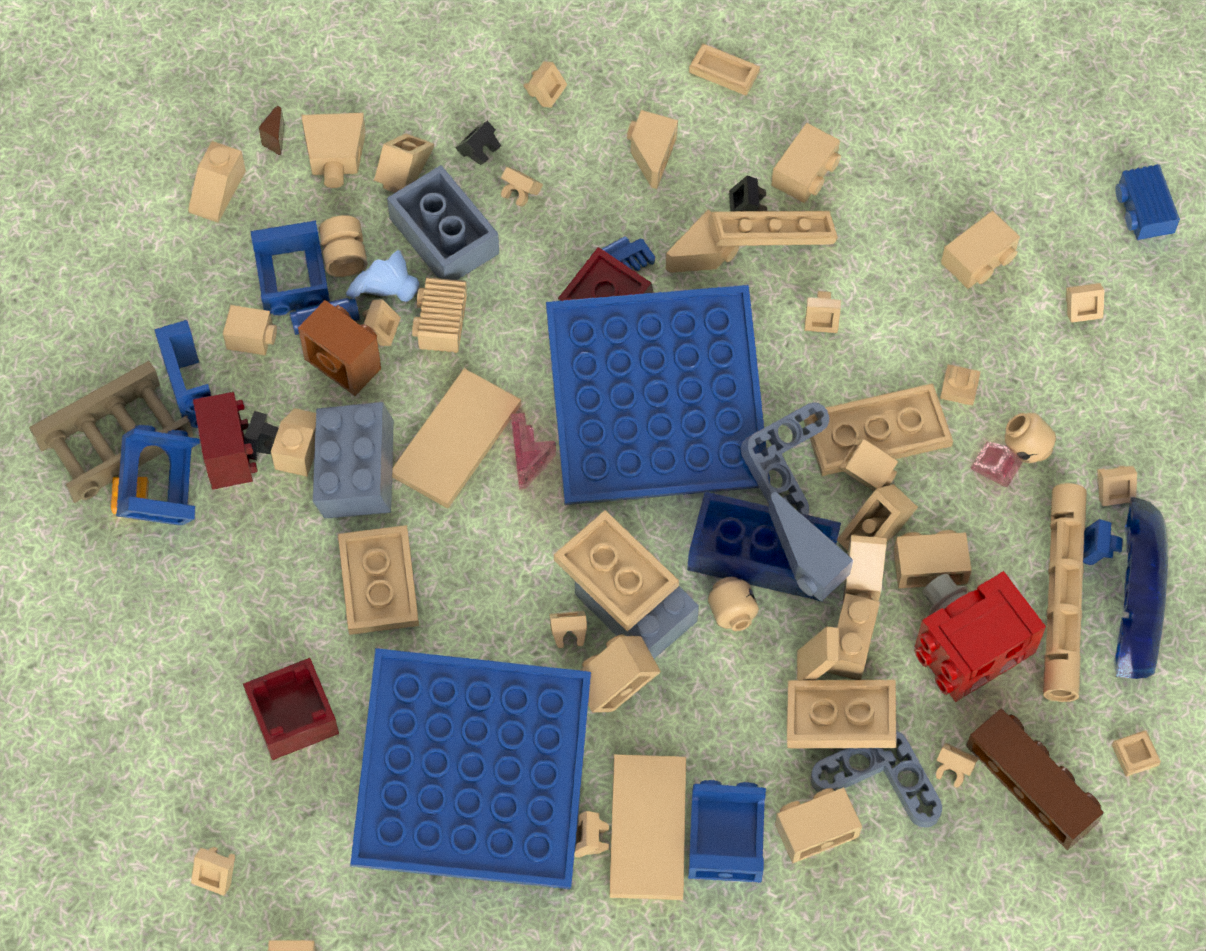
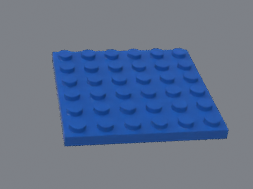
M749 285L546 302L565 505L759 488L741 454L743 441L764 428ZM766 441L753 448L755 454L761 453L762 450L767 448Z
M375 648L350 867L571 889L591 672Z

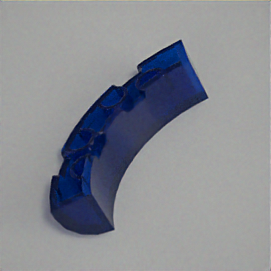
M1131 497L1125 524L1126 552L1128 557L1123 607L1124 612L1129 614L1128 618L1121 617L1114 668L1116 677L1139 679L1154 675L1157 666L1167 594L1168 534L1166 522L1161 511L1149 501Z

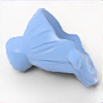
M397 250L388 260H375L366 271H362L361 274L355 277L350 283L346 296L354 299L359 297L361 293L377 296L396 294L402 302H408L417 293L420 283L416 277L408 275L406 261L401 251Z

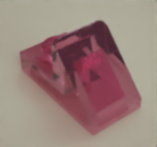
M525 413L511 414L520 490L526 489L556 456V442H535L533 425H526Z

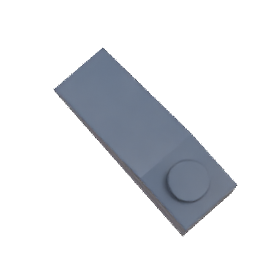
M775 491L770 496L768 511L794 577L804 593L809 596L814 595L822 602L851 574L853 559Z

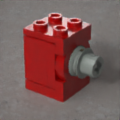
M1004 571L979 585L977 590L967 593L966 586L957 587L948 574H942L932 580L922 591L932 607L929 610L930 615L921 622L914 652L918 661L924 667L929 666L936 675L935 682L944 695L950 694L952 699L957 702L963 696H967L1034 655L1046 626Z

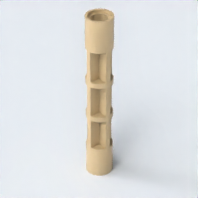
M1072 483L1059 484L1053 487L1051 499V544L1048 569L1049 590L1046 615L1047 637L1043 696L1048 700L1059 702L1077 700L1080 687V635L1087 491L1083 486Z

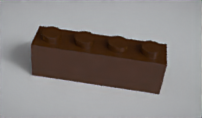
M1001 708L970 734L966 747L979 758L980 762L1067 851L1099 823L1104 812L1101 810V805L1096 797L1089 792L1085 793L1075 783L1072 773L1064 766L1059 767L1049 757V751L1040 741H1033L1024 731V726L1017 717L1012 714L1008 715Z

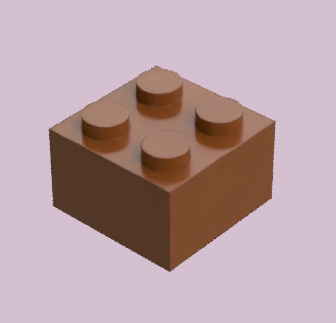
M324 300L298 327L304 360L352 395L356 396L381 370L376 333L368 325H359L352 320L350 314L339 305L334 307Z

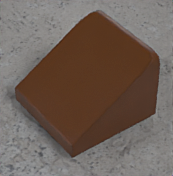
M277 105L258 128L262 146L281 156L285 124L282 108Z

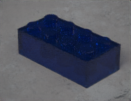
M704 492L688 554V571L722 579L736 577L753 586L820 601L814 595L809 596L804 593L798 586L769 514V506ZM802 514L837 545L841 522Z

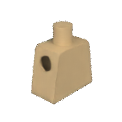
M364 114L302 115V124L312 174L324 175V185L326 187L339 188L343 186L344 174H356L359 170L366 135Z

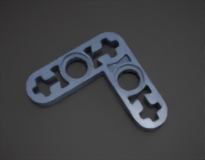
M815 402L809 403L747 437L741 445L743 459L768 504L770 496L775 491L781 494L788 490L790 494L783 498L790 505L795 504L797 511L805 518L809 514L808 501L783 458L782 453L827 428L829 414L823 405ZM815 414L817 420L802 428L799 422ZM781 425L789 427L792 431L793 436L790 443H786L779 438L778 429ZM769 439L772 446L762 450L761 453L755 454L753 448ZM775 470L781 475L782 485L780 488H774L769 483V471Z
M897 730L896 744L898 743L899 746L896 754L900 763L894 768L891 766L895 765L896 759L890 750L884 752V748H846L818 761L812 769L811 784L817 792L827 788H833L834 791L843 787L847 788L884 771L910 820L915 825L924 828L931 827L938 822L942 813V803L906 737ZM856 754L865 756L869 761V767L862 771L853 769L849 763L850 757ZM842 761L844 771L834 776L832 784H829L827 780H819L822 770H826L828 774L834 773L839 770L840 764L838 762ZM905 770L914 772L918 778V783L912 787L903 786L898 780L899 773ZM922 789L925 790L920 796L925 806L932 805L934 807L931 811V817H927L925 813L918 814L917 812L920 802L916 794Z

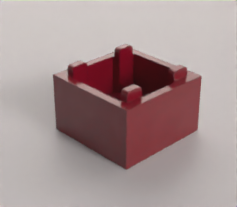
M597 247L558 297V301L654 293L649 280Z
M234 392L193 399L203 459L212 490L253 482L251 473H256L258 470L256 462L249 463L247 458L248 454L253 453V449L250 443L244 444L243 430L248 428L249 422L248 419L241 420L239 411L245 409L243 400H236Z
M311 658L243 683L248 702L272 760L339 734L335 716Z

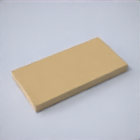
M464 368L393 466L392 478L440 505L449 508L521 406V399Z
M933 383L826 407L829 414L827 428L810 438L822 476L843 472L839 467L856 440L859 439L867 440L894 459L947 448L953 445V439ZM815 414L804 419L805 426L817 420Z
M614 754L610 898L683 900L686 757Z

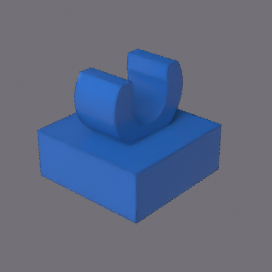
M1098 519L1085 528L1084 564L1094 565L1104 557L1113 558V551L1122 552L1123 539L1119 536L1111 535V522Z

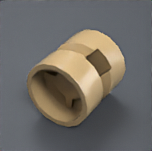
M341 215L322 222L318 229L321 245L325 248L323 250L326 272L334 277L357 275L364 271L368 263L360 221L352 216Z

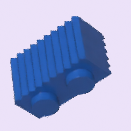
M1156 164L1154 166L1150 165L1148 167L1144 166L1143 168L1138 167L1137 169L1123 171L1119 184H1116L1115 192L1118 202L1124 203L1126 208V225L1129 231L1134 230L1136 240L1175 233L1180 218L1160 165Z

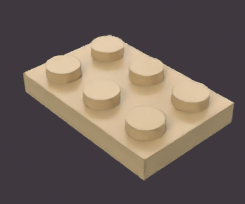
M606 510L554 554V561L627 632L679 587V580Z
M407 525L338 534L349 635L419 626Z
M788 680L787 748H896V680Z

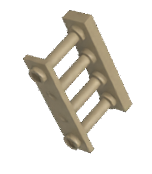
M150 361L143 363L29 427L34 441L41 452L48 448L54 449L73 480L66 483V487L74 503L81 499L88 500L94 497L99 492V489L112 482L113 477H119L121 453L115 456L95 423L107 415H114L125 433L134 429L137 425L125 409L126 404L137 398H143L163 428L158 432L167 433L168 431L179 430L187 432L188 437L194 436L187 416L175 422L156 394L155 389L160 386L156 370ZM78 431L84 432L103 461L102 464L86 473L65 442L67 437ZM157 446L145 447L140 453L138 467L165 451Z

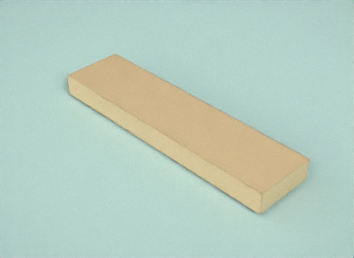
M830 211L711 212L708 217L715 246L834 244L838 239Z

